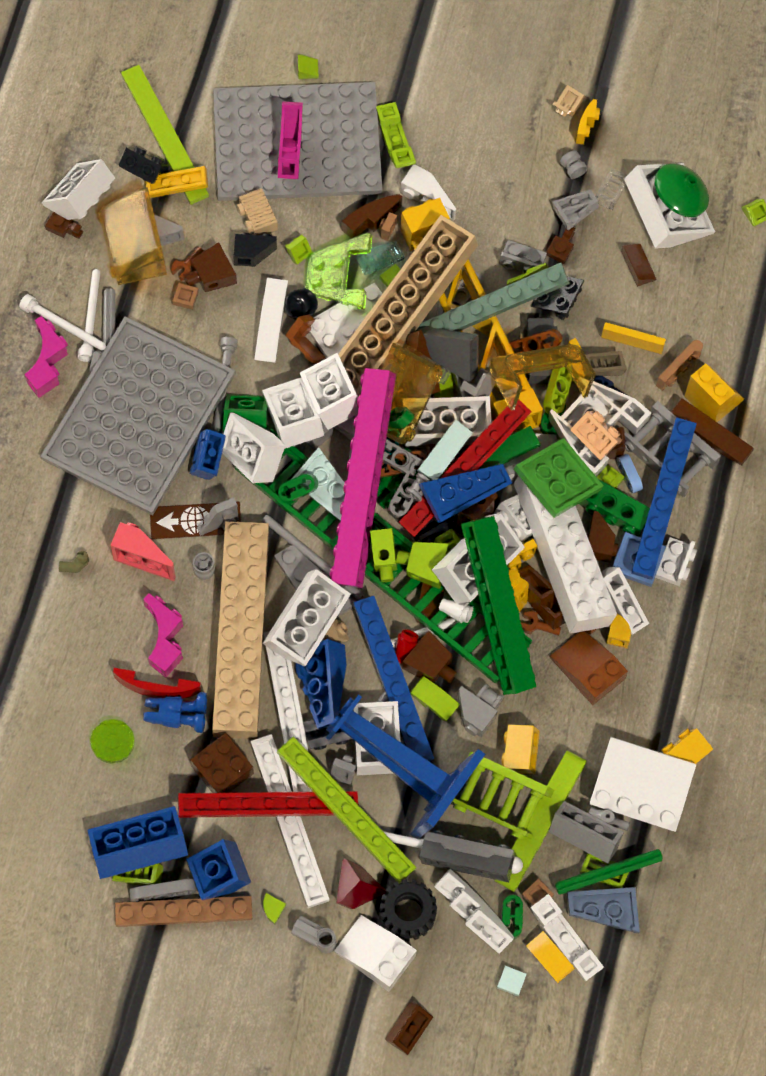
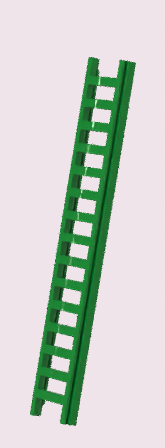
M271 428L270 432L278 437L277 432ZM294 446L285 448L281 459L287 455L294 462L269 487L264 483L252 484L334 550L338 542V536L336 535L332 540L324 532L337 519L335 516L329 513L315 526L308 519L321 506L318 502L313 500L299 513L292 507L299 499L286 502L276 494L280 485L292 478L309 459ZM234 466V469L237 472H239L243 477L250 481L236 466ZM374 513V527L372 530L392 528L395 548L398 546L403 551L411 553L413 543L378 514ZM373 558L368 562L365 570V577L491 681L497 683L500 680L494 672L487 668L495 660L492 649L481 661L471 654L488 636L486 624L464 647L455 641L479 613L483 615L478 596L471 602H468L473 607V614L469 622H457L446 634L438 627L448 616L446 613L438 611L431 620L421 613L444 589L442 584L440 589L432 587L413 607L405 599L421 582L411 578L396 593L389 587L393 581L381 582L372 573L375 570ZM397 563V570L393 571L394 580L407 565ZM525 635L527 649H529L532 640Z

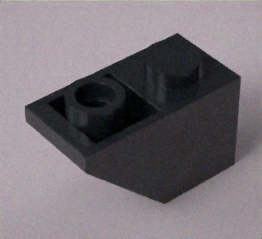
M250 233L235 234L234 265L255 267L277 250V236L270 234L252 235Z

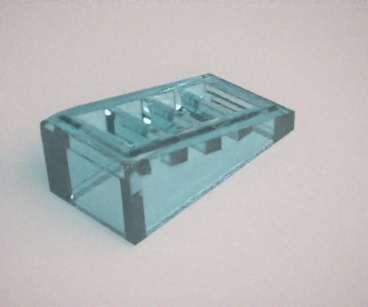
M394 241L360 250L357 262L363 274L366 275L400 262L405 257L398 243ZM389 250H392L394 256H391Z

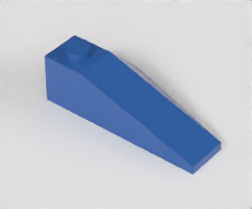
M329 639L320 642L306 666L296 663V673L298 678L302 679L303 691L311 703L309 707L318 729L328 727L336 716L339 715L347 666L345 645Z

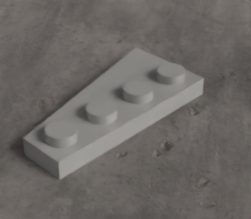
M293 545L274 555V559L295 590H297L308 572L317 569L323 573ZM351 597L348 598L337 617L354 608L353 603L355 601Z

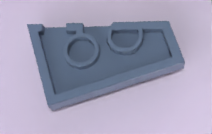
M635 887L567 893L569 916L640 933Z

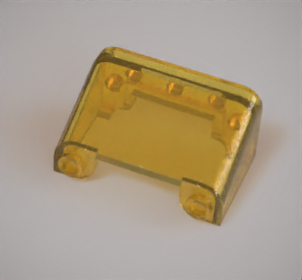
M148 187L135 190L101 206L102 211H99L98 215L100 224L105 223L114 264L110 266L112 279L117 278L118 285L167 275Z
M392 343L389 353L394 355V359H390L389 363L392 364L390 371L396 374L391 410L395 407H407L414 414V419L403 429H392L388 425L387 437L400 444H405L414 439L416 435L415 429L436 383L442 378L443 372L439 364L407 344Z

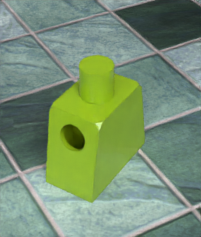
M392 528L372 530L370 534L375 571L380 572L381 582H391L394 580L393 571L397 570L395 540Z
M414 542L411 553L398 551L396 563L407 565L406 572L410 578L440 589L442 583L432 569L449 553L450 548L446 543Z

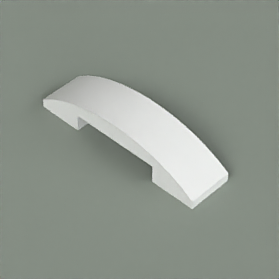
M549 894L530 907L549 938L585 981L604 968L591 949L588 950L563 917L562 911Z

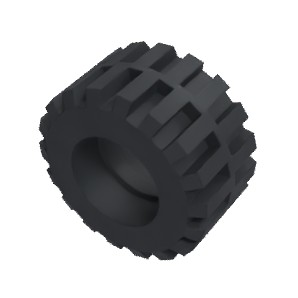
M407 879L402 880V883H398V881L393 883V887H388L385 895L383 894L381 898L380 919H382L383 927L399 938H405V941H410V938L418 940L421 935L424 937L428 930L432 929L437 914L436 898L432 896L431 889L427 890L424 883L421 882L419 885L417 880L413 879L412 882H407ZM405 899L416 901L422 909L421 916L414 921L400 919L395 913L397 903Z

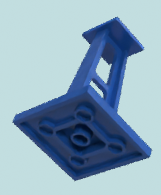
M359 694L355 699L350 697L339 711L342 716L337 715L326 729L329 732L326 739L330 740L340 728L429 802L424 809L426 811L410 833L412 837L419 839L436 825L483 759L485 753L477 749L449 775L354 712L353 709L362 697Z

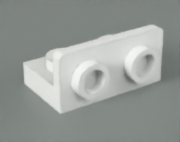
M518 495L501 502L494 511V514L501 513L523 544L526 538L533 536Z
M670 537L655 578L680 586L682 580L686 581L690 572L687 564L689 561H694L697 549H694L695 541H691L688 544Z

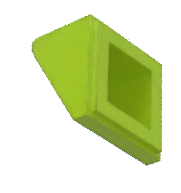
M298 55V78L318 79V59Z
M757 199L741 207L752 226L766 221V203L764 199Z

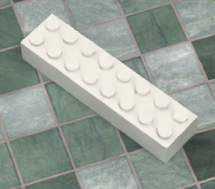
M518 476L514 486L569 633L609 627L617 612L576 506L553 518Z

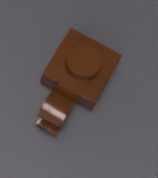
M55 212L52 213L45 225L47 231L63 238L66 233L78 239L83 234L81 225L73 223V219L67 220Z
M576 228L565 229L562 238L555 236L546 252V256L565 264L574 248V244L570 241L575 234Z

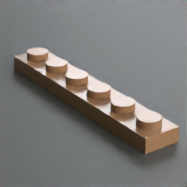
M252 896L219 897L207 900L199 898L115 903L116 927L253 920Z

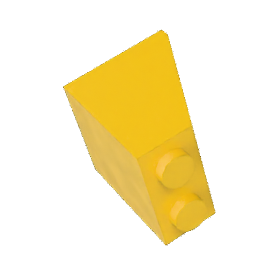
M707 363L690 376L684 396L694 407L716 422L720 421L744 400Z

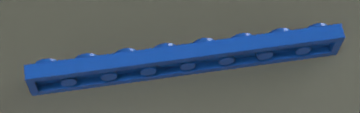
M677 417L675 419L631 574L653 579L697 423Z
M375 596L353 603L388 701H398L399 728L404 745L429 762L433 761V753Z

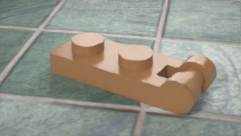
M699 340L692 341L658 377L656 386L662 391L667 386L671 387L676 382L677 375L680 372L684 373L690 367V361L700 358L703 343Z

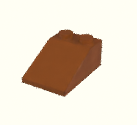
M585 631L579 632L550 655V659L592 706L623 682L628 673V670L611 652Z

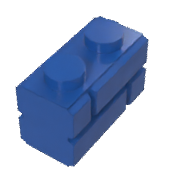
M208 429L199 433L192 460L193 465H191L189 474L206 480L217 476L226 435Z

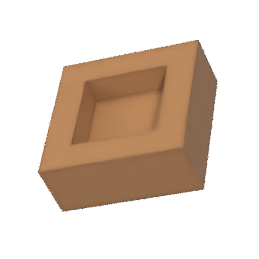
M389 212L387 218L382 219L379 226L381 239L389 241L397 225L396 214Z
M178 283L172 301L173 305L193 310L199 288Z
M538 878L522 893V896L533 906L549 894L553 898L554 894Z

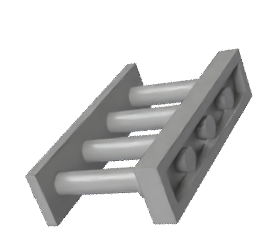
M657 401L651 408V419L633 437L628 432H625L624 435L625 449L630 453L633 452L656 474L660 475L663 463L655 455L669 443L676 416ZM657 424H661L667 429V433L647 450L639 442ZM695 433L689 452H693L699 460L681 477L677 494H680L682 497H685L689 490V486L686 484L704 466H709L711 469L715 468L721 457Z

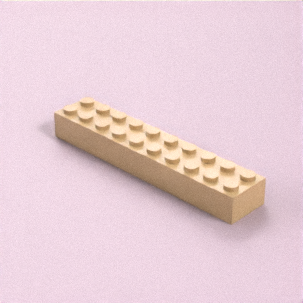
M440 215L338 354L359 395H361L362 390L361 376L364 374L365 368L384 370L395 360L406 345L408 334L414 333L478 246L475 235Z
M225 521L213 737L220 738L226 733L230 738L258 739L269 523Z

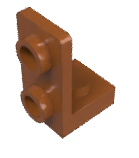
M309 314L298 317L285 336L294 347L304 354L306 360L315 364L325 360L326 357L305 337L311 331V325L315 321Z

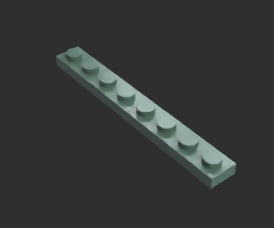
M558 263L424 321L415 332L422 330L424 334L431 328L459 332L570 284L562 263Z

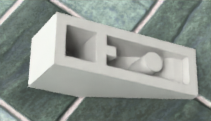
M608 567L601 573L617 614L621 615L628 622L631 635L648 625L649 622L620 567Z

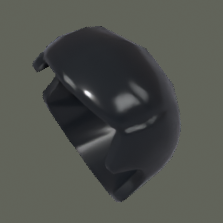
M306 288L291 291L286 296L284 302V309L287 315L294 320L309 314L313 316L318 308V300L315 294Z

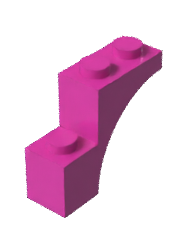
M282 101L278 178H299L303 103Z
M42 316L35 320L36 328L42 337V350L35 365L24 374L26 383L38 398L59 385L58 376L60 374L54 364L68 355L66 340L61 335L58 337L54 332L56 329L51 321H46Z
M148 593L143 599L144 607L150 611L158 625L157 643L153 652L148 657V661L151 667L166 678L183 659L182 648L174 641L170 643L183 627L182 615L175 609L170 610L165 606L166 603L160 597H153Z

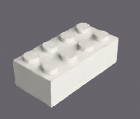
M490 396L404 399V407H407L414 414V419L404 428L405 448H425L426 444H437L455 420L473 432L463 445L470 446L491 424Z
M501 513L487 515L485 517L495 516L500 540L504 548L505 561L508 565L525 547ZM463 538L432 569L456 604L471 602L478 595L465 538Z

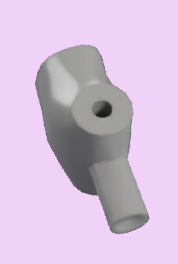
M591 807L590 815L613 827L628 831L630 822L616 818L611 810H600Z

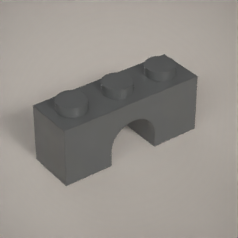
M528 318L527 336L549 329L558 330L557 326H554L553 318ZM550 336L543 340V343L554 342L555 337ZM530 339L528 341V346L538 347L535 340ZM558 347L545 351L540 356L529 357V384H549L555 358H558Z

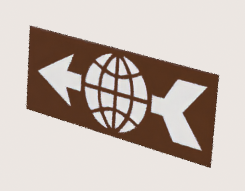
M236 502L238 508V520L236 522H241L240 502ZM219 503L159 506L153 515L150 514L151 539L200 536L197 529L198 525L205 524V516L210 513L214 505ZM220 527L201 536L224 535L225 527Z

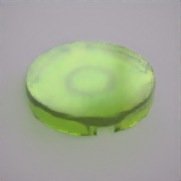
M110 719L104 720L92 731L90 743L91 749L98 759L105 763L114 764L122 762L130 756L134 749L135 740L133 731L126 723L121 720Z

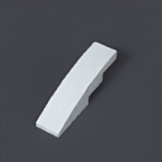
M267 278L254 360L276 363L288 280Z
M451 869L435 884L434 887L451 901L449 906L467 920L465 925L500 954L514 939L511 932L485 901Z

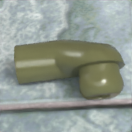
M79 551L72 562L60 561L59 572H80L89 563L87 552Z

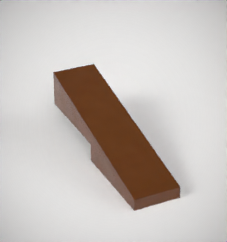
M683 398L671 411L677 418L697 423L694 431L697 436L706 441L713 450L741 466L754 450L751 445Z

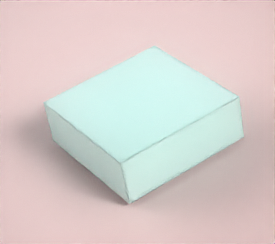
M505 966L497 989L519 996L526 973Z

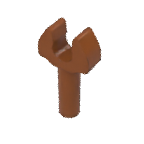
M197 247L185 261L175 260L172 264V275L179 269H183L184 272L179 277L180 281H184V275L192 272L190 270L192 266L191 260L204 252L201 247Z
M529 611L523 614L524 618L530 619L533 622L531 625L521 623L525 633L531 635L533 631L538 629L559 636L561 627L553 630L547 623L539 620L537 612Z

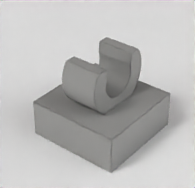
M345 754L343 760L335 758L330 776L333 779L351 785L356 765L351 764L353 757Z

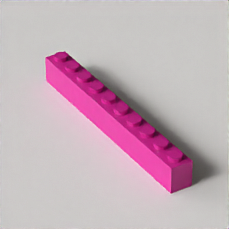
M365 368L364 374L361 376L362 390L361 395L357 399L358 416L354 419L355 435L350 443L352 453L351 459L347 463L348 479L344 483L345 498L340 506L341 523L337 526L338 542L333 550L335 561L334 566L330 570L332 581L342 586L363 588L371 538L370 531H372L396 380V374L388 370Z

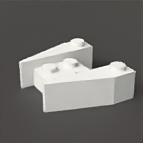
M582 376L578 386L584 392L562 416L551 409L548 419L560 439L564 438L594 475L597 476L607 466L609 458L605 456L602 460H599L570 429L587 411H598L605 418L604 422L609 427L619 421L635 435L649 420L651 412L635 398Z

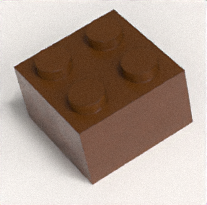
M226 733L190 759L191 767L212 793H229L254 774L252 764Z

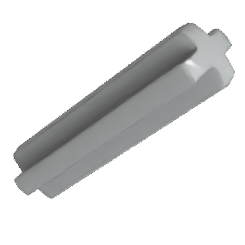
M114 289L104 290L103 342L106 344V347L115 333L116 293Z

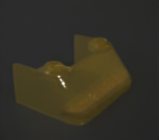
M573 344L495 356L491 359L489 371L510 410H515L523 387L517 375L567 367L583 398L588 397L596 375L583 350Z

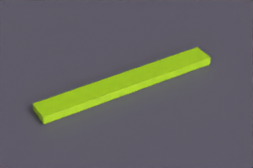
M140 65L122 71L121 76L172 172L195 168ZM206 188L184 192L190 205L209 197Z
M294 736L277 750L276 753L398 883H401L402 880L417 868Z

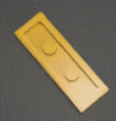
M205 166L159 174L154 184L146 181L148 198L208 188L207 168Z
M607 322L604 324L601 336L604 339L662 354L666 341L665 338Z

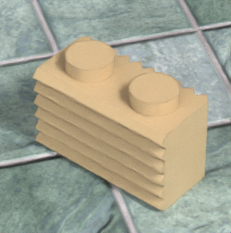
M262 188L239 196L237 209L240 216L244 215L247 220L245 221V226L248 233L252 232L253 235H262L278 230L277 219Z

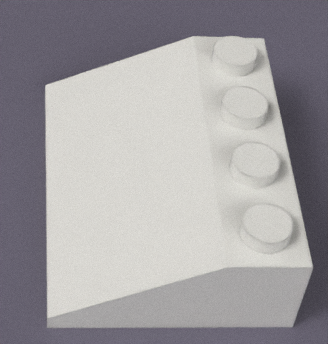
M666 164L637 165L624 179L655 249L674 247L715 233L706 210L697 217H684L673 212L660 199L655 188V175Z
M610 737L590 804L676 832L696 764Z

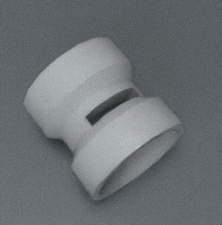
M577 150L568 152L560 160L562 166L567 168V174L571 179L582 176L588 170L585 162L580 160L581 156Z
M201 552L193 558L194 574L199 579H209L215 573L214 558L211 554Z

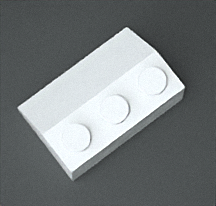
M102 159L76 163L43 200L42 204L67 220L82 219L87 215V210L99 201L100 195L110 189V184L114 181L115 177Z

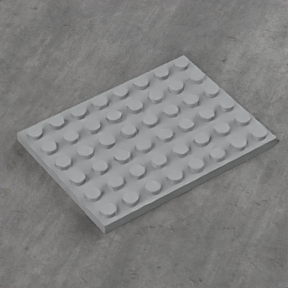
M375 82L213 88L218 201L239 200V196L261 188L267 199L382 194ZM282 101L303 103L298 179L278 178Z
M124 317L41 454V460L153 515L196 443L199 433L203 431L230 385L236 371Z

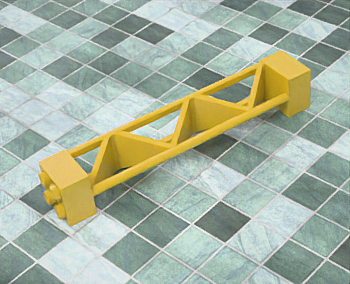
M440 198L435 200L429 199L419 206H410L402 212L401 233L410 251L417 248L440 215L450 220ZM469 259L453 279L448 299L445 293L439 298L444 312L459 307V305L452 303L462 279L472 301L486 295ZM497 316L473 325L472 327L489 337L481 367L478 364V372L481 368L486 370L494 347L509 377L507 379L497 376L498 379L494 385L495 389L507 395L508 398L496 401L492 391L489 395L490 408L492 410L491 421L517 397L532 412L513 432H518L529 426L532 429L540 427L543 408L533 388H531Z

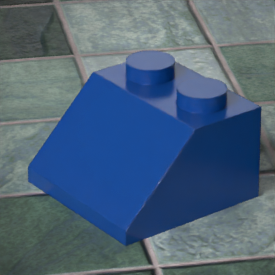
M222 839L186 859L201 900L233 893L251 883L236 842Z

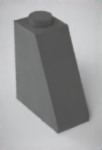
M431 328L423 334L426 339L429 355L433 361L465 381H471L477 376L478 334Z

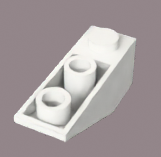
M415 164L412 165L401 182V193L406 198L414 199L421 204L429 199L435 200L440 198L450 219L455 220L456 208L432 173Z

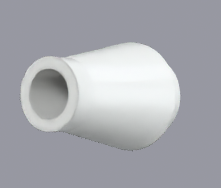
M442 599L439 611L446 613L460 623H468L473 614V607L468 602L456 604L453 600Z

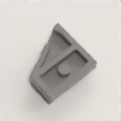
M591 189L552 201L555 212L567 230L574 227L599 207L598 200Z
M234 497L212 507L210 513L204 518L205 524L198 525L197 527L200 536L220 527H225V521L236 522L238 520V508Z

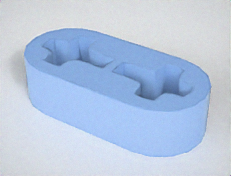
M624 454L617 457L618 468L625 477L624 481L632 494L643 489L642 482L630 456Z

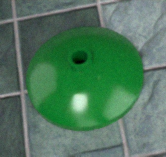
M674 163L666 164L657 171L655 175V188L658 196L669 209L684 217L700 216L709 205L708 190L696 172L684 165Z

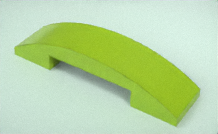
M396 102L376 106L383 138L395 168L416 164L411 146L409 147L401 124Z

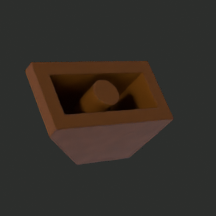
M594 511L588 539L596 560L610 563L612 556H616L618 544L615 543L616 535L600 513Z

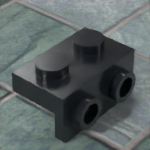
M140 146L126 147L119 162V167L151 184L156 182L159 173L167 172L169 165L164 163L165 160L157 155L152 157L146 154L147 150Z
M314 718L303 721L306 740L310 749L321 750L329 744L342 745L352 739L339 728L330 740H327L326 736L329 732L326 729L328 727L318 729Z

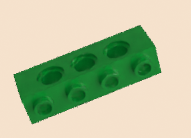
M599 480L604 485L602 490L594 494L593 497L580 502L579 505L592 515L594 511L599 512L606 523L620 527L624 533L627 532L640 537L650 508ZM609 502L612 504V507L607 508L602 503ZM627 512L631 517L624 518L621 513Z

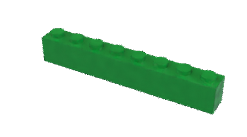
M495 516L463 523L461 526L503 695L517 694L536 688L535 674L530 662V653L527 649L525 633L522 629L520 613L516 605L514 589L511 585L509 568L505 561L504 548L500 540Z

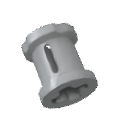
M418 473L416 480L405 491L413 499L421 502L423 492L419 484L431 480Z
M485 684L477 694L478 698L494 709H497L504 699V695H498L489 688L488 684Z

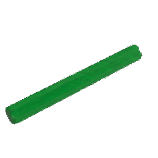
M656 849L556 882L555 888L557 893L561 895L661 862L663 856L661 851Z

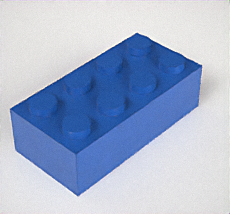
M175 806L88 829L100 879L188 855Z

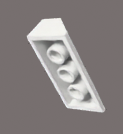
M314 569L308 572L262 644L279 656L306 666L351 594L319 570Z

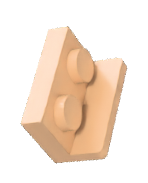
M587 411L570 430L599 460H602L617 444L621 443L622 439L619 437L620 433L613 426L609 427L604 422L605 418L598 411Z

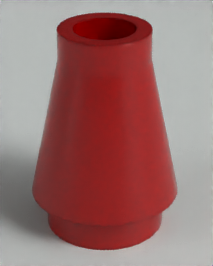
M403 629L398 634L395 653L399 663H403L404 659L419 642L417 640L418 634L408 629Z

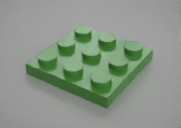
M564 438L520 462L514 468V471L553 518L601 491L604 486Z

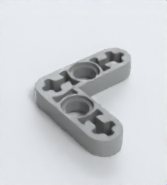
M386 439L385 450L391 452L393 448L396 451L391 455L390 460L387 459L389 454L384 452L383 462L405 474L388 505L389 513L393 517L399 518L407 513L414 501L411 496L403 491V485L406 483L413 484L415 480L408 478V476L413 477L416 473L414 466L418 467L424 460ZM403 454L406 457V463L404 465L396 464L394 460L395 455ZM402 497L409 499V503L405 500L401 506L404 511L400 510L398 513L394 511L393 503L398 504Z

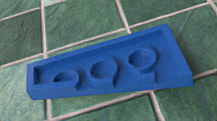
M500 464L420 483L419 486L439 523L512 484V481L504 465Z

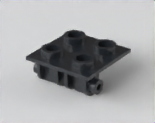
M568 277L570 284L535 298L531 307L557 312V317L561 320L568 318L570 308L574 307L577 296L582 291L581 287L584 280Z

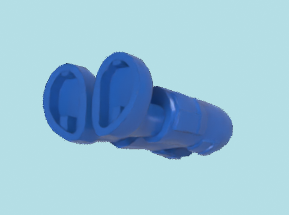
M200 692L194 701L188 702L183 701L182 696L145 699V707L159 709V712H145L143 714L145 722L161 724L171 728H179L181 724L193 727L197 733L204 732L207 693ZM182 711H187V712H194V713H198V714L189 716V715H182L181 713H182Z

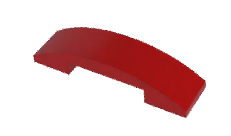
M120 668L113 669L114 678L120 684L138 694L152 698H165V696H182V698H187L199 694L202 690L201 682L179 679L178 685L175 687L137 680L136 671Z

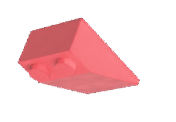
M120 522L110 545L113 560L174 581L176 576L173 562L137 525Z

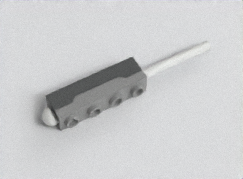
M436 830L433 833H425L424 839H416L383 831L393 843L420 848L419 858L421 863L425 865L451 869L508 883L511 873L517 874L523 868L522 860L517 856L515 857L514 850L506 845L499 844L498 846H493L484 840L469 841L464 836H446L445 833Z

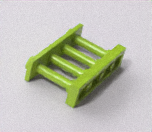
M483 757L469 777L460 799L454 798L452 802L455 803L453 808L463 813L466 810H470L513 830L511 835L521 840L524 837L532 839L534 835L525 831L539 799H542L543 796L551 798L554 790ZM488 769L492 771L491 776L493 778L477 809L467 803L481 773ZM507 778L512 780L510 784L512 787L498 818L486 812L500 782ZM525 786L531 789L530 794L532 795L517 827L507 823L506 820L520 789L523 790Z

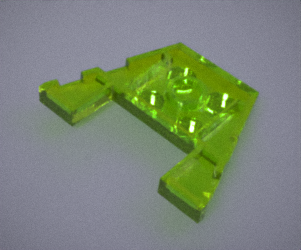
M366 233L310 253L305 288L313 292L317 298L338 301L343 305H352L364 310L366 302L365 289L346 290L350 255L371 253L372 235Z

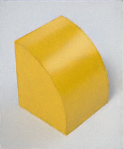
M617 614L610 624L606 644L628 648L631 629L628 622L621 615Z

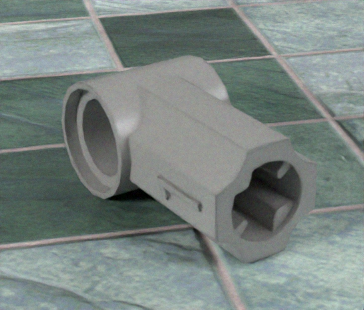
M302 916L297 919L291 932L292 935L317 947L320 952L325 954L333 952L337 945L334 931L329 928H323ZM328 936L332 939V942L328 945L320 943L323 937Z

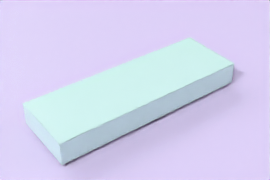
M455 420L417 471L431 481L437 480L473 432Z

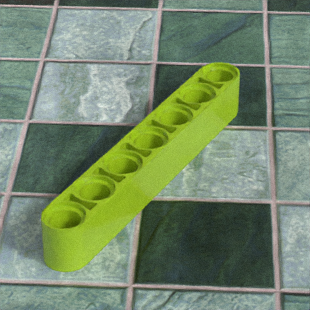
M568 750L566 751L547 785L554 790L552 797L543 796L542 799H539L525 830L534 835L533 838L524 837L523 840L517 838L512 847L515 857H519L523 862L522 870L517 874L511 873L509 883L495 880V882L513 892L516 891L545 839L555 813L562 803L566 801L587 760Z

